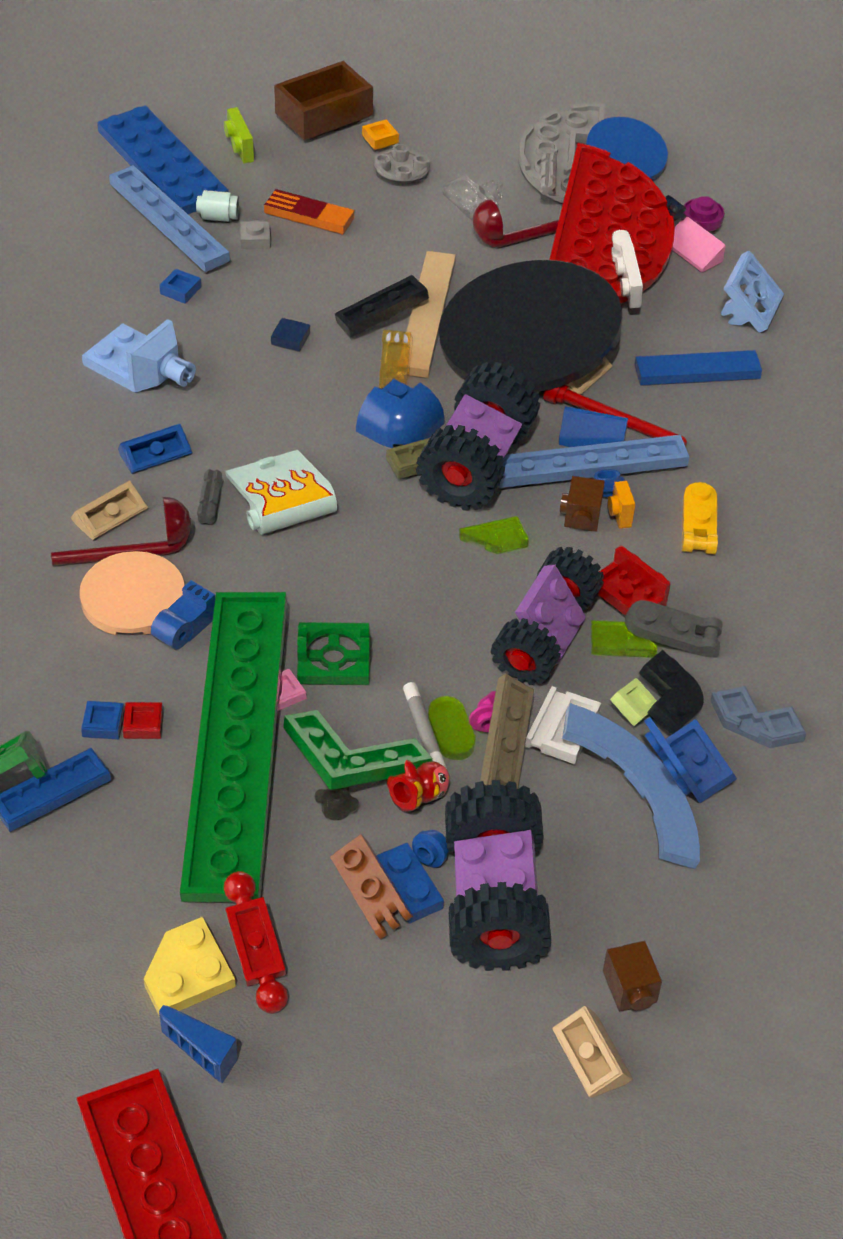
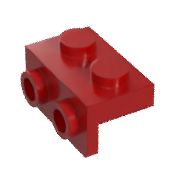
M620 545L616 548L614 561L599 571L604 574L602 579L604 583L598 595L624 615H626L632 604L640 600L667 606L670 581L624 546Z

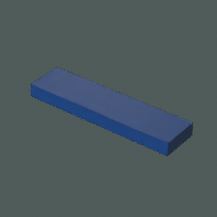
M756 350L636 356L634 363L640 385L761 379L762 368Z

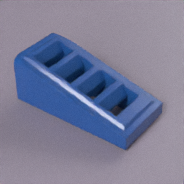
M163 1005L159 1011L162 1033L212 1077L223 1083L238 1060L235 1037L176 1009Z

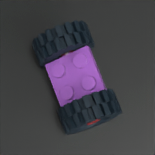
M489 362L483 363L481 368L479 365L474 367L455 396V411L444 430L439 428L435 431L434 435L432 434L418 457L416 473L417 475H422L419 479L421 485H428L429 487L426 491L430 495L437 494L439 496L437 501L442 504L446 500L450 502L449 506L456 508L457 505H461L462 510H469L471 505L474 509L480 508L482 504L486 505L503 478L505 466L502 465L512 444L517 443L518 439L522 440L534 422L541 404L538 402L540 398L539 392H532L535 388L532 381L527 383L525 381L526 375L523 372L519 375L514 373L515 367L508 365L507 369L502 368V363L495 362L493 367H491Z
M492 780V785H485L484 781L475 782V788L472 789L466 785L461 788V795L454 792L450 796V802L447 801L445 805L446 843L449 852H453L455 857L456 897L454 898V903H450L448 912L451 953L453 956L457 955V960L462 964L469 961V967L475 969L480 965L484 966L485 971H493L494 967H502V971H510V966L514 965L521 969L527 967V961L533 964L538 962L540 955L545 956L548 953V947H551L549 905L542 894L538 895L535 852L540 850L541 843L544 840L541 801L539 802L535 792L530 794V788L523 785L517 789L516 782L508 781L507 785H501L500 780Z

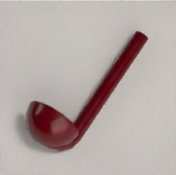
M492 199L481 202L473 214V227L477 235L485 244L491 247H504L556 233L559 220L503 234L502 217L499 208Z
M163 497L167 541L51 552L52 566L97 562L123 552L139 551L156 555L177 552L186 544L190 534L191 518L189 511L182 502L174 498Z

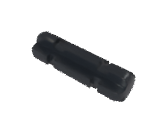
M667 195L665 197L667 200L666 206L670 216H673L674 221L678 218L684 220L686 218L684 214L686 207L672 196Z

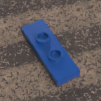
M89 748L48 769L45 772L46 775L39 779L34 776L0 793V819L9 832L111 781L110 772L93 749Z

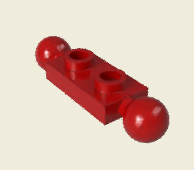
M237 871L230 874L224 883L225 895L229 900L236 903V905L225 908L247 987L259 983L260 986L255 996L258 1007L266 1013H277L286 1006L288 992L285 986L276 981L275 978L285 976L286 970L264 897L252 900L251 898L256 889L254 879L246 872Z

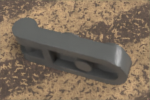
M645 600L636 601L625 615V624L628 630L638 637L704 657H716L719 655L720 642L717 638L722 633L723 622L716 617L703 618ZM695 633L702 634L704 636L703 638L695 637Z

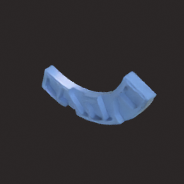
M570 703L566 710L562 739L585 747L605 760L609 757L625 771L623 775L632 783L642 798L646 797L653 810L654 816L652 818L658 835L659 859L695 869L700 862V844L693 812L685 794L662 761L638 738L621 726L591 710Z

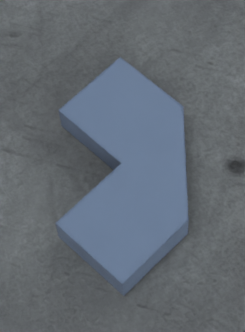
M746 686L712 692L710 701L723 728L768 748L804 742L806 732L793 706L759 713Z

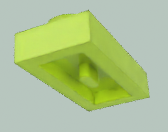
M238 107L227 109V120L224 121L225 135L227 138L231 137L233 151L239 154L243 164L254 162L253 137Z

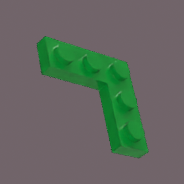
M318 710L284 715V730L330 790L343 789L369 782H379L388 779L389 776L405 773L404 765L406 760H410L417 769L423 763L430 762L433 759L416 738L349 750Z

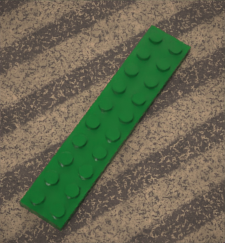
M216 592L180 885L181 902H232L225 895L224 883L230 874L237 871L246 872L254 879L256 889L251 899L254 900L261 896L287 610L286 592Z

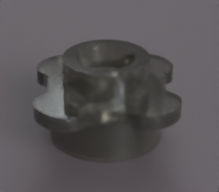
M349 787L333 790L329 788L326 790L319 789L314 795L315 801L321 804L324 816L331 820L346 818L350 812L357 810L359 805L358 799L351 796Z

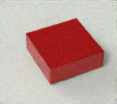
M126 702L123 723L124 739H161L162 702Z

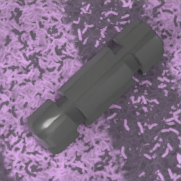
M208 469L204 473L197 520L201 524L207 523L211 525L216 520L217 513L215 511L219 503L222 473L219 470L213 471Z

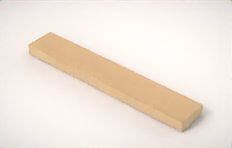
M426 252L419 281L427 288L429 298L412 308L406 332L408 343H403L398 363V374L429 377L439 334V324L445 309L456 254Z

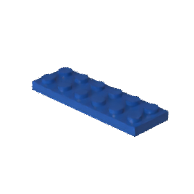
M146 105L135 107L130 111L112 115L107 119L97 122L98 132L130 166L134 165L187 214L196 212L197 196H202L204 190L229 192L212 172Z

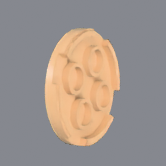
M139 551L118 553L99 561L85 574L80 585L81 607L89 622L106 633L117 635L118 632H143V635L151 634L152 623L159 612L168 609L183 595L184 580L177 567L159 555Z

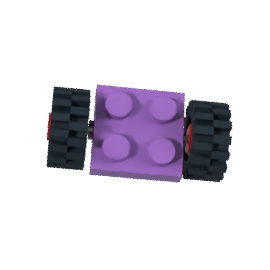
M559 547L555 551L552 550L539 569L535 581L515 611L520 622L515 618L511 622L505 623L492 644L490 650L491 654L494 655L492 660L494 663H500L498 669L501 672L507 670L509 676L518 677V681L522 683L527 680L529 685H535L536 681L538 684H541L548 678L554 666L560 662L585 620L586 616L583 611L588 606H591L603 586L604 581L602 579L604 574L603 572H598L601 568L598 563H591L594 558L590 555L587 558L583 557L584 551L579 549L576 553H573L572 547H566L565 550Z

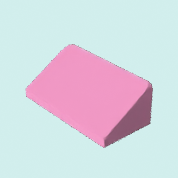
M689 217L681 220L675 226L672 250L700 272H704L723 262L726 246L722 241Z

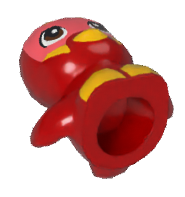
M406 760L404 765L405 773L389 776L387 779V787L393 802L401 807V810L404 812L417 809L421 802L428 803L445 795L450 782L448 770L435 761L425 762L416 769L410 760Z

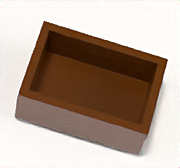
M344 60L274 85L275 113L303 140L373 115V86Z

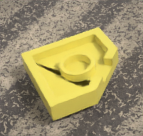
M203 917L165 932L144 977L145 988L158 1015L163 1005L180 1011L236 987L235 977Z

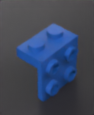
M651 717L644 720L650 729L649 732L644 734L685 796L692 792L698 802L701 803L737 779L697 719L666 739Z

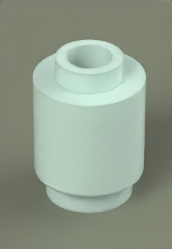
M204 190L202 196H197L196 212L201 213L202 220L230 222L231 219H238L239 196H232L231 192Z

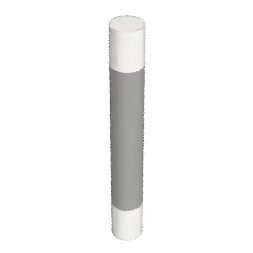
M409 682L403 686V691L423 747L433 758L432 761L438 762L446 768L416 683Z

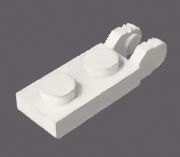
M619 229L612 234L613 247L611 255L615 262L617 275H622L620 280L622 297L627 296L630 308H638L642 305L643 283L630 234L627 230Z

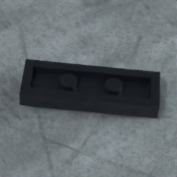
M410 275L334 314L337 324L350 337H353L408 308L416 306L418 303L428 299L429 295L427 288L413 275Z

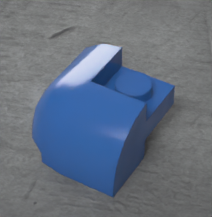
M393 379L383 389L375 386L367 395L357 417L356 432L389 448H393L394 444L405 445L428 439L445 423L443 407L435 394L422 383H418L414 388H411Z

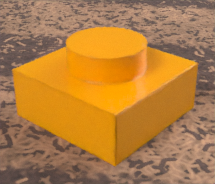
M387 119L362 126V136L374 150L399 143V133Z
M628 481L614 482L613 494L608 497L610 516H615L619 529L630 528L633 523L635 501Z

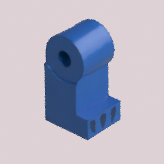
M192 580L182 588L183 595L168 609L159 612L151 626V634L175 650L183 647L188 641L190 642L213 621L215 594Z

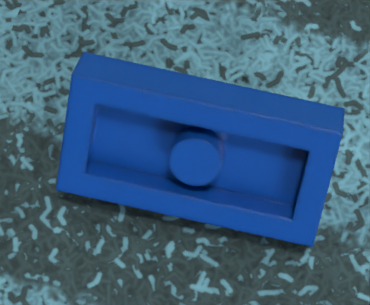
M408 842L377 855L413 914V917L407 921L409 924L444 908V899Z

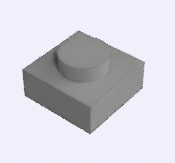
M253 220L240 222L241 249H270L269 221Z

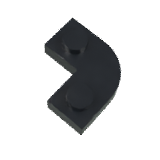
M663 649L639 671V674L663 695L652 705L647 713L669 733L674 734L689 724L702 709L704 696L698 682Z

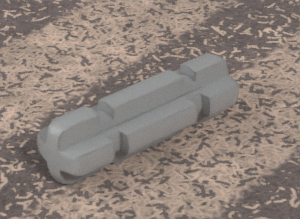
M546 152L542 155L540 192L543 195L549 194L551 196L555 193L557 156L554 153L548 154Z

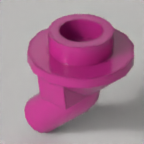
M491 691L482 698L477 708L470 714L469 723L473 729L489 732L496 691Z

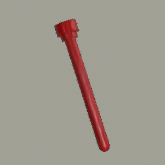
M567 385L545 390L543 399L555 405L557 402L561 404L567 402L584 410L628 418V428L652 438L679 435L570 390V386ZM681 436L684 445L686 446L687 440L685 437Z

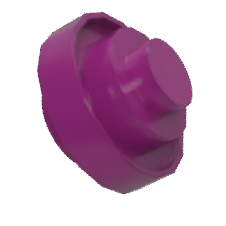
M701 196L691 199L684 204L686 207L684 212L686 217L692 219L708 232L721 227L725 215L724 208L712 198Z

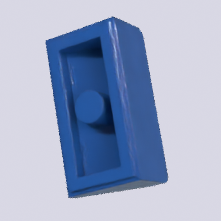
M565 406L559 435V445L577 447L625 441L628 418Z
M181 423L122 442L118 447L119 454L131 474L193 453Z

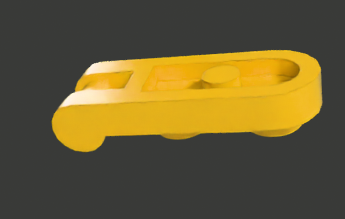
M695 482L686 487L683 497L682 552L692 553L693 549L705 550V554L716 555L718 544L717 493L709 484Z

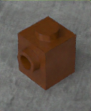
M572 476L569 494L562 493L560 513H566L564 527L597 532L605 484L604 480Z
M645 940L607 949L603 973L619 1012L629 1009L643 1010L650 1007L653 1003H657L662 979Z

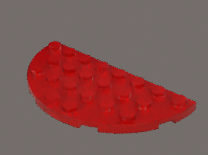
M577 143L549 260L573 263L599 274L613 287L620 303L628 301L627 296L622 297L620 287L622 275H617L615 262L611 255L613 247L612 234L619 229L629 232L643 283V292L658 279L669 261L674 243L673 216H670L666 206L667 200L643 171L630 162L623 164L611 158V153L606 150Z

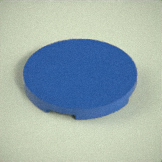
M611 117L599 121L591 128L585 143L586 145L610 152L611 158L623 164L630 162L643 171L652 181L662 174L668 159L667 146L661 135L648 124L629 117Z

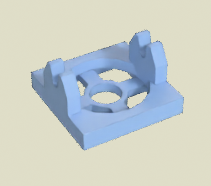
M750 251L741 254L724 287L725 292L731 299L726 302L721 315L733 314L728 321L730 325H743L750 321L755 329L761 333L768 329L784 296L782 290ZM746 284L747 287L743 292L740 285ZM756 302H760L765 308L764 312L760 313L755 307Z

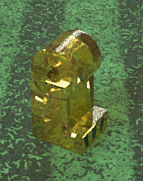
M383 330L379 388L383 389L393 379L407 385L410 373L413 336L411 332Z

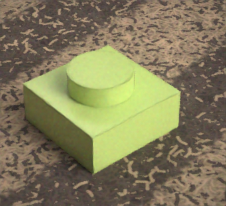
M637 678L617 691L610 699L633 726L649 716L647 712L657 701Z

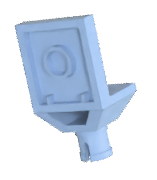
M169 319L148 335L122 323L82 355L84 366L134 393L158 386L167 378L185 387L187 382L190 383L193 380L196 372V366L193 363L179 358L173 322Z

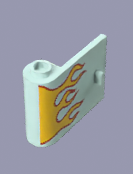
M299 450L267 457L257 462L225 471L226 477L249 502L250 510L246 514L251 529H257L261 535L337 511V500L331 484Z

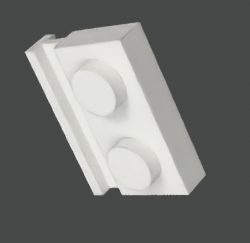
M552 686L526 737L525 747L529 749L531 746L541 749V753L575 764L583 747L562 739L566 710L569 704L572 703L599 714L601 703L568 691L566 694L556 691L557 688Z

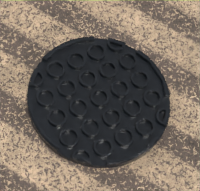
M531 260L512 263L493 269L475 278L460 289L449 301L439 324L441 349L451 368L464 379L477 365L481 368L483 363L489 362L491 367H493L495 362L502 363V368L507 369L508 365L515 367L514 373L517 375L523 372L526 375L525 381L527 383L532 381L535 385L532 392L550 390L582 378L603 363V358L610 350H614L621 336L622 308L619 297L613 287L599 274L583 266L556 260Z

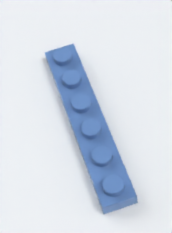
M134 165L109 175L110 185L204 272L230 261L229 251Z
M681 435L507 454L502 465L505 466V472L498 486L499 488L564 481L571 480L572 476L590 478L594 477L596 472L605 469H614L619 471L620 474L685 467L688 466L689 454Z

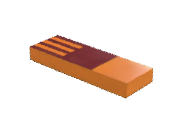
M278 189L274 190L264 204V213L339 234H344L354 220L355 210Z

